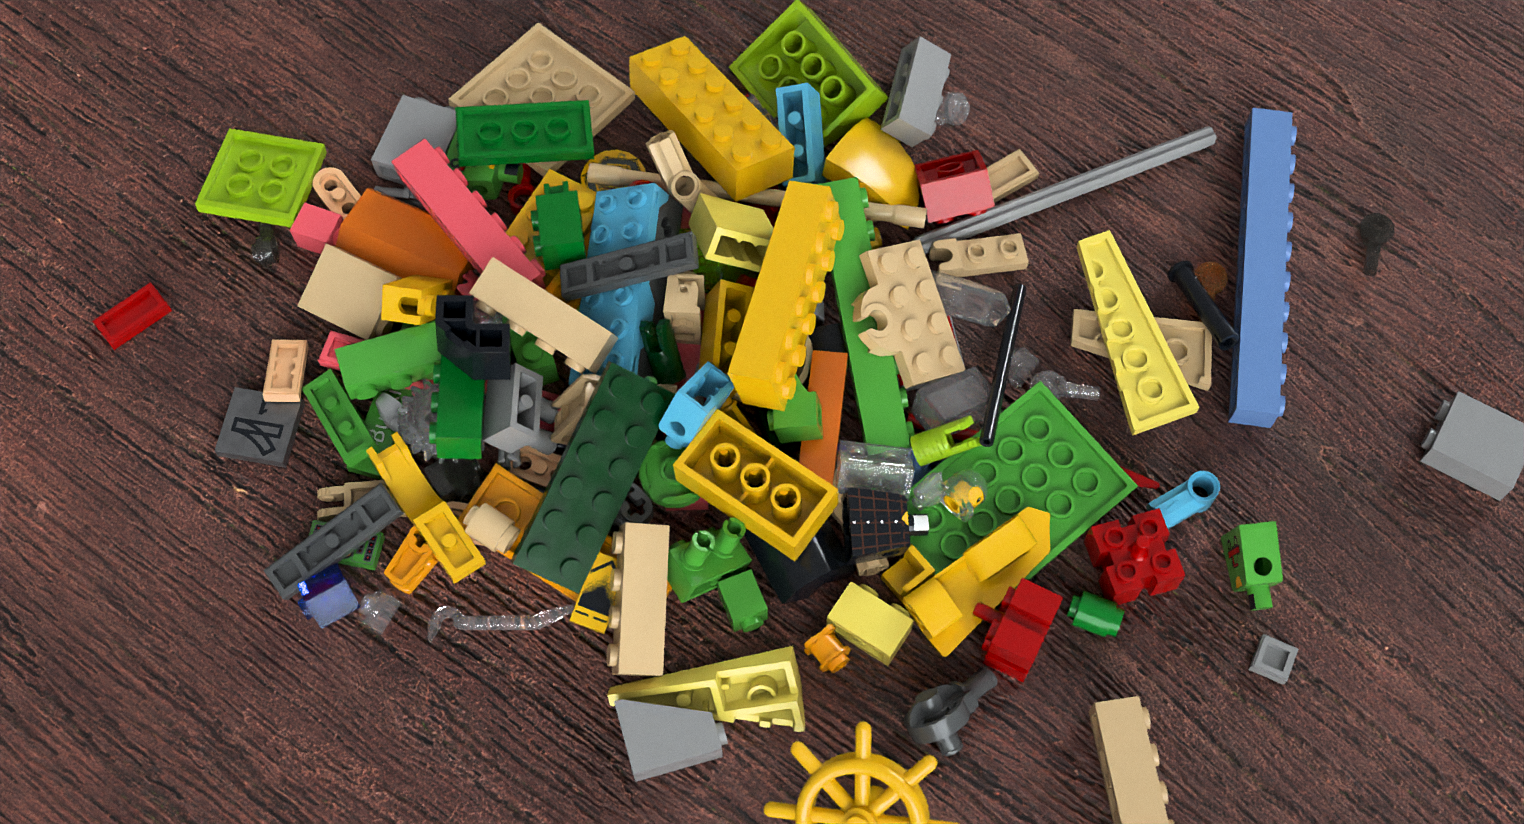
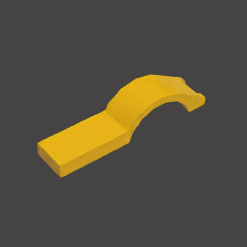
M395 432L391 435L395 444L378 454L373 447H370L366 450V453L387 488L405 512V515L415 525L455 584L486 564L485 559L468 534L465 533L464 528L446 502L432 489L417 466L407 445L399 433Z

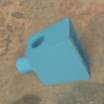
M709 361L676 392L658 424L659 429L665 433L664 440L666 444L673 449L687 448L717 409L720 410L734 389L730 377ZM703 396L706 398L703 406L694 400L695 397Z

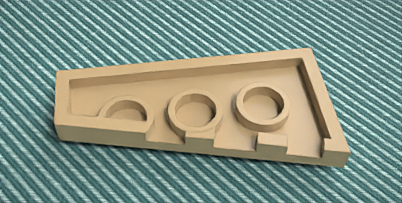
M1074 309L1071 320L1070 346L1109 358L1096 312ZM1154 317L1187 384L1208 391L1211 387L1212 335L1203 322Z

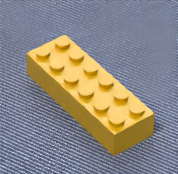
M686 36L629 57L630 88L635 91V94L668 130L675 132L680 143L735 202L793 178L795 147Z
M790 180L788 182L728 370V375L743 404L784 411L787 400H792L796 390L795 374L797 368L802 367L805 361L806 347L804 345L807 335H812L815 328L816 315L814 312L817 303H822L826 289L824 280L827 271L831 272L834 266L836 240L840 241L844 233V220L840 218L838 212L839 205L834 200L830 186Z

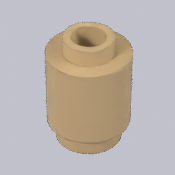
M486 502L480 507L474 505L463 521L467 525L465 529L466 534L491 551L496 552L498 550L503 554L507 553L521 531L514 526L515 521Z

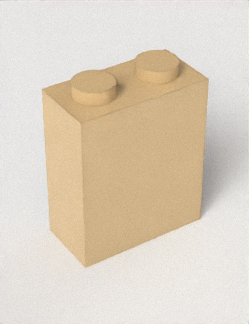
M326 243L298 303V307L365 340L390 334L393 328V321L381 320L382 286L402 278L339 247Z

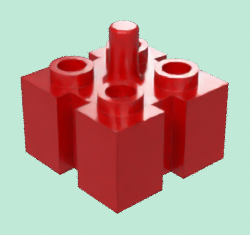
M1160 508L1133 515L1126 527L1121 528L1119 520L1092 526L1086 535L1084 543L1093 568L1102 565L1104 569L1098 580L1104 598L1117 602V605L1135 601L1142 589L1145 588L1149 596L1175 590L1186 576L1176 549L1166 550L1164 544L1170 533Z
M1021 578L1017 589L1009 586L999 611L981 602H977L972 614L991 623L981 647L982 650L987 652L983 663L1024 682L1063 597Z

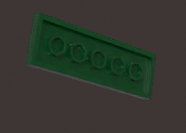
M607 362L510 561L511 563L579 594L659 430L658 424L674 398V393L613 362Z

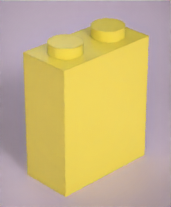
M699 193L688 223L691 231L696 236V241L705 259L760 272L774 229L763 209Z

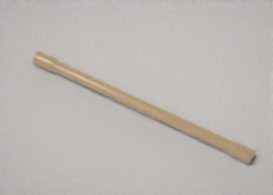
M589 164L588 183L628 187L635 180H647L656 183L662 188L661 177L658 173L628 170L619 166ZM686 177L677 179L675 183L676 191H680L685 187ZM699 179L717 197L734 201L717 181ZM768 188L737 202L781 207L785 191ZM868 202L869 208L864 209L866 219L923 229L925 226L927 208Z

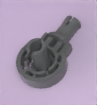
M981 666L962 683L952 681L948 685L940 684L918 694L915 698L916 702L904 718L905 727L912 741L918 744L937 742L942 756H951L959 752L964 745L957 731L968 722L970 714H973L976 708L979 707L977 700L998 684L997 678L991 669Z

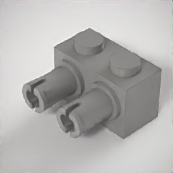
M515 363L511 365L510 380H488L483 442L508 453H513L527 445L545 455H550L555 451L557 443L551 442V435L553 433L541 429L540 420L548 424L554 423L555 416L559 412L557 410L560 408L552 407L554 401L542 397L543 376Z

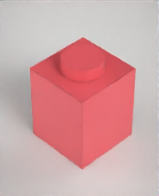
M304 202L290 228V232L298 247L321 254L326 243L333 246L336 245L341 223L344 220L341 214Z

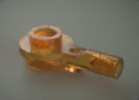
M1205 262L1200 264L1194 273L1215 302V294L1220 293L1226 287L1228 281L1227 273L1219 263Z

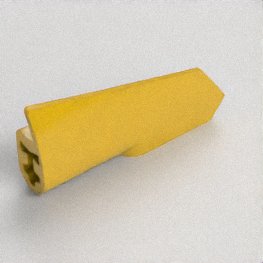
M1032 507L1024 508L962 553L963 556L902 598V602L910 616L942 657L948 656L982 621V619L972 614L977 602L995 608L1004 599L1009 586L1015 588L1020 583L1021 578H1025L1050 553V513Z

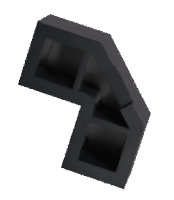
M437 295L435 327L438 352L473 380H510V324H475L474 295Z

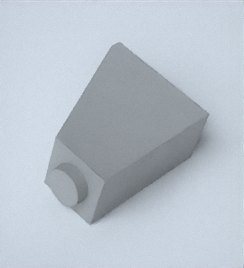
M623 699L614 701L635 782L723 757L722 745L728 744L723 723H715L712 712Z

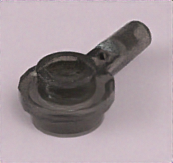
M1380 213L1366 215L1359 226L1360 236L1363 240L1362 244L1367 246L1363 273L1367 276H1375L1377 274L1381 247L1394 234L1392 221Z
M259 222L258 229L260 235L256 237V243H253L251 246L252 255L256 263H261L262 267L267 269L271 268L272 264L279 263L278 243L275 231L272 230V224Z

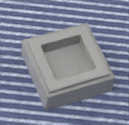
M1263 634L1259 639L1248 670L1284 685L1290 675L1298 648Z

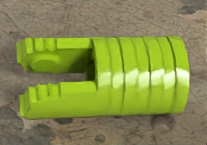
M969 415L911 436L910 443L918 464L925 466L981 446L979 443L980 437L978 436L967 438L955 444L951 432L970 427L974 423L972 416Z

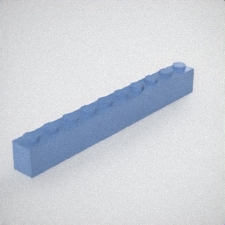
M1252 108L1245 124L1233 328L1238 333L1240 339L1232 347L1229 423L1271 428L1277 417L1283 416L1285 409V396L1280 395L1281 385L1285 382L1287 365L1282 364V353L1286 352L1288 344V333L1283 332V322H1286L1288 319L1289 302H1284V298L1291 280V273L1286 271V262H1289L1292 252V242L1287 241V232H1290L1292 228L1293 212H1288V206L1292 202L1295 188L1294 183H1290V174H1293L1296 156L1291 154V146L1294 145L1297 135V127L1292 126L1293 112Z

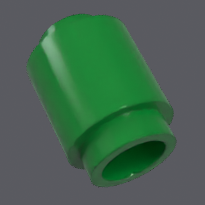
M1083 590L1081 597L1073 596L1067 616L1073 618L1072 626L1102 637H1106L1107 634L1115 637L1121 625L1125 609L1117 607V602Z

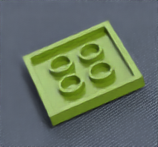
M229 128L195 202L198 212L292 227L304 202H307L313 187V178L320 170L327 154L325 144Z

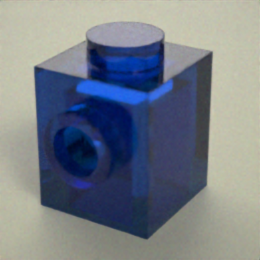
M337 563L297 584L303 597L297 601L300 609L307 620L314 617L321 629L361 607L353 589Z

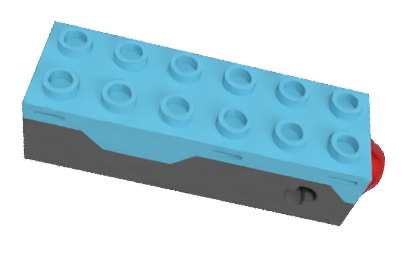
M635 180L628 187L597 191L587 258L680 234L683 206L656 183L647 180ZM668 276L581 298L579 312L619 338L597 371V375H602L607 362L610 361L643 378L647 376L654 377L639 326L641 321H653L656 326L659 320H664L663 309ZM573 368L570 370L569 385L581 375ZM585 369V371H584L583 374H594V373H592V372L589 371L588 369Z

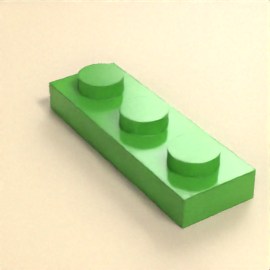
M331 368L302 388L340 456L350 468L368 457L367 449L373 447L376 451L380 448L353 401L350 400L340 379Z

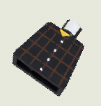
M847 487L841 497L846 565L902 555L910 547V536L928 535L929 521L927 514H908L907 498L904 495Z

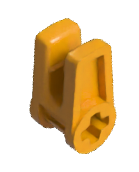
M415 525L410 529L384 571L391 584L406 594H411L439 562L428 544L424 543L421 545L424 538Z

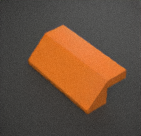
M372 188L365 190L341 223L335 245L401 278L421 275L453 280L452 289L449 290H453L455 295H460L456 286L463 284V274L475 269L427 211Z

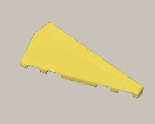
M793 646L612 686L607 694L610 706H615L614 701L623 699L712 712L713 718L716 721L733 723L735 719L759 722V727L770 728L772 724L793 727L795 732L805 731L801 676Z

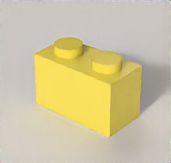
M851 581L828 614L826 626L832 623L836 627L835 633L886 666H889L910 634L914 620L910 618L909 612L895 603L889 605L879 599L878 593L865 584L858 586Z

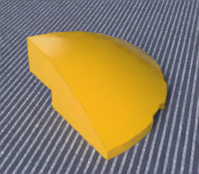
M864 118L844 135L826 157L822 176L831 181L857 177L859 188H866L868 202L918 207L920 193L913 161L899 141L880 130L881 125L875 121ZM901 226L907 230L909 229V226Z

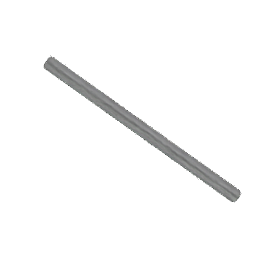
M1212 127L1201 128L989 208L984 214L968 216L915 236L914 241L920 240L924 253L927 254L933 242L937 240L956 238L957 241L967 239L1215 144L1217 136Z

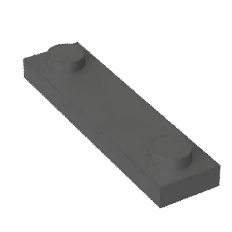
M690 231L560 265L562 297L566 301H571L698 269L696 236Z
M380 483L263 571L282 599L289 600L405 512L386 485Z

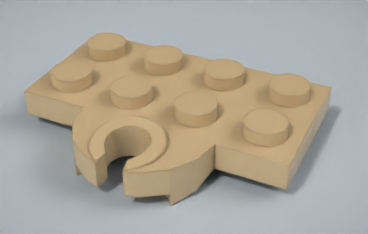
M915 240L873 249L859 255L870 289L859 294L851 304L854 307L853 322H860L870 315L877 323V330L870 328L858 335L861 341L869 348L867 352L877 356L894 355L905 389L966 371L921 241Z

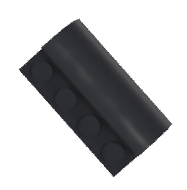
M789 451L783 452L793 459ZM759 483L757 486H753L752 484H750V487L756 488L762 486L763 484ZM789 503L787 506H783L780 504V507L782 508H790L793 506L792 503ZM828 519L796 561H793L748 529H746L744 534L782 604L807 599L824 583L849 578L857 571L854 565H846L845 549Z

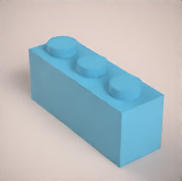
M809 83L776 88L779 132L795 147L793 178L789 180L810 184L826 183V178L822 176L825 156L820 93ZM789 180L783 182L785 188H787Z

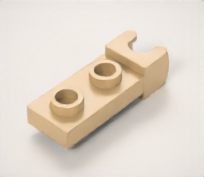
M1021 233L957 241L956 238L937 240L933 242L929 250L930 260L943 261V263L939 264L938 272L934 278L938 283L958 281L960 277L1023 270L1029 264Z

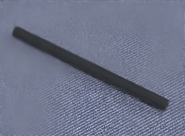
M1015 284L1011 294L979 443L984 447L993 446L1027 290L1023 284Z

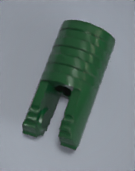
M659 320L656 326L653 321H641L639 329L652 374L657 379V385L675 384L686 377V373L670 320Z

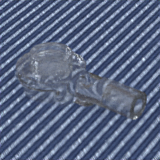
M1049 370L1035 374L1029 385V389H1031L1041 381L1058 400L1063 396L1098 401L1100 397V387L1066 382L1064 376Z

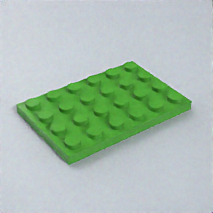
M1039 381L1000 413L993 446L984 447L981 445L947 457L902 495L907 498L908 514H927L928 535L910 536V545L913 544L936 570L934 576L962 557V553L1024 508L1032 507L1050 513V553L1024 578L1029 581L1131 494L1138 485L1052 392ZM981 430L977 432L973 437H980ZM962 485H966L970 489L979 487L984 494V499L972 512L964 514L965 509L969 506L968 500L960 507L959 513H954L946 506L944 496H951ZM1002 601L994 609L1000 606Z

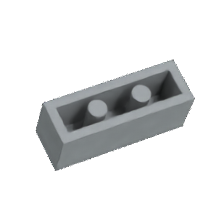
M921 36L901 49L880 130L911 147L924 140H928L933 135L936 129L935 118L937 110L943 101L941 94L944 82L950 73L948 68L951 58L950 53Z

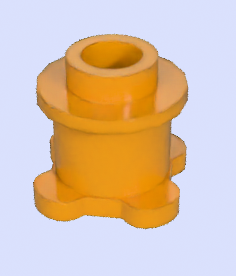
M832 623L804 643V652L807 655L813 654L821 664L819 669L822 672L830 670L832 673H835L849 662L850 659L847 655L851 649L848 645L843 646L835 636L836 627Z

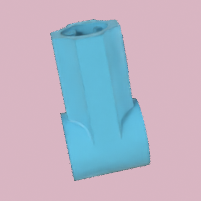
M1208 471L1195 472L1184 483L1149 502L1146 505V509L1151 511L1160 508L1166 526L1170 529L1195 513H1201L1210 508L1218 496L1220 483L1213 473ZM1197 486L1205 489L1208 497L1198 496L1194 493L1192 487Z

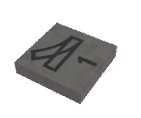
M235 387L214 450L215 453L220 457L286 468L305 407L303 399L301 398L300 402H265L263 392Z

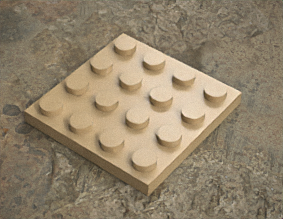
M537 23L449 98V106L455 108L589 100L592 136L594 137L635 100V91L543 25ZM567 161L526 164L544 177L549 169L556 172Z

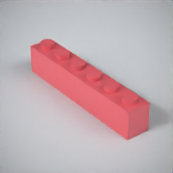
M423 139L391 161L401 181L480 275L491 258L494 257L545 290L546 285L543 277L546 276V273L535 258L531 261L528 260L524 255L526 249L515 235L510 238L504 232L507 230V227L497 213L490 215L487 212L486 208L488 206L477 190L472 193L466 187L469 183L458 168L452 171L448 166L450 163L448 157L439 146L433 148L426 139Z

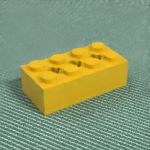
M719 409L713 413L673 464L676 481L730 518H737L743 522L746 529L793 561L797 560L838 505V489ZM730 463H733V464H732L731 466H729V467H721V466H720L721 464H722L723 466H728ZM759 483L763 484L762 486L756 488L750 487V484H752L753 486H757ZM789 503L793 504L790 508L780 507V504L783 506H787Z

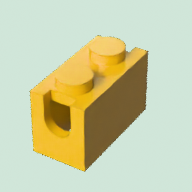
M412 275L383 284L381 320L422 325L435 320L437 295H455L453 290H449L452 289L453 280Z

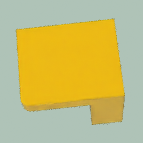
M911 544L904 553V557L881 575V580L902 602V598L931 579L936 570Z

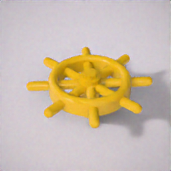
M865 721L859 722L855 728V752L837 755L823 764L802 742H794L790 747L791 754L811 776L800 791L797 804L767 802L763 808L765 815L768 817L795 820L796 824H959L957 822L931 820L926 798L918 785L923 778L936 768V758L932 755H926L906 771L891 759L871 753V726ZM855 774L854 799L835 779L836 777ZM874 777L889 787L884 790L879 786H870V779ZM821 788L827 792L841 809L816 807L817 797ZM901 798L909 817L886 815L884 811Z

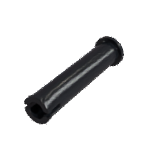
M1190 261L1176 263L1168 271V279L1177 284L1217 342L1218 347L1221 350L1231 349L1238 343L1237 340L1240 339L1238 333L1234 331L1193 272L1194 267Z

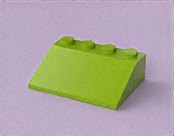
M795 0L729 66V69L766 113L770 114L769 116L778 127L776 88L809 83L820 93L824 147L846 134L864 118H869L889 99L885 92L813 10L800 0Z

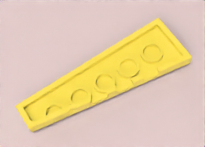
M1108 230L1079 240L1077 251L1132 436L1197 413L1199 406L1111 231Z

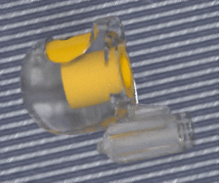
M972 469L958 470L946 481H943L941 472H932L913 489L915 497L912 498V503L918 510H923L926 506L931 507L941 502L955 517L963 522H968L973 517L974 509L987 499L988 485L983 476Z

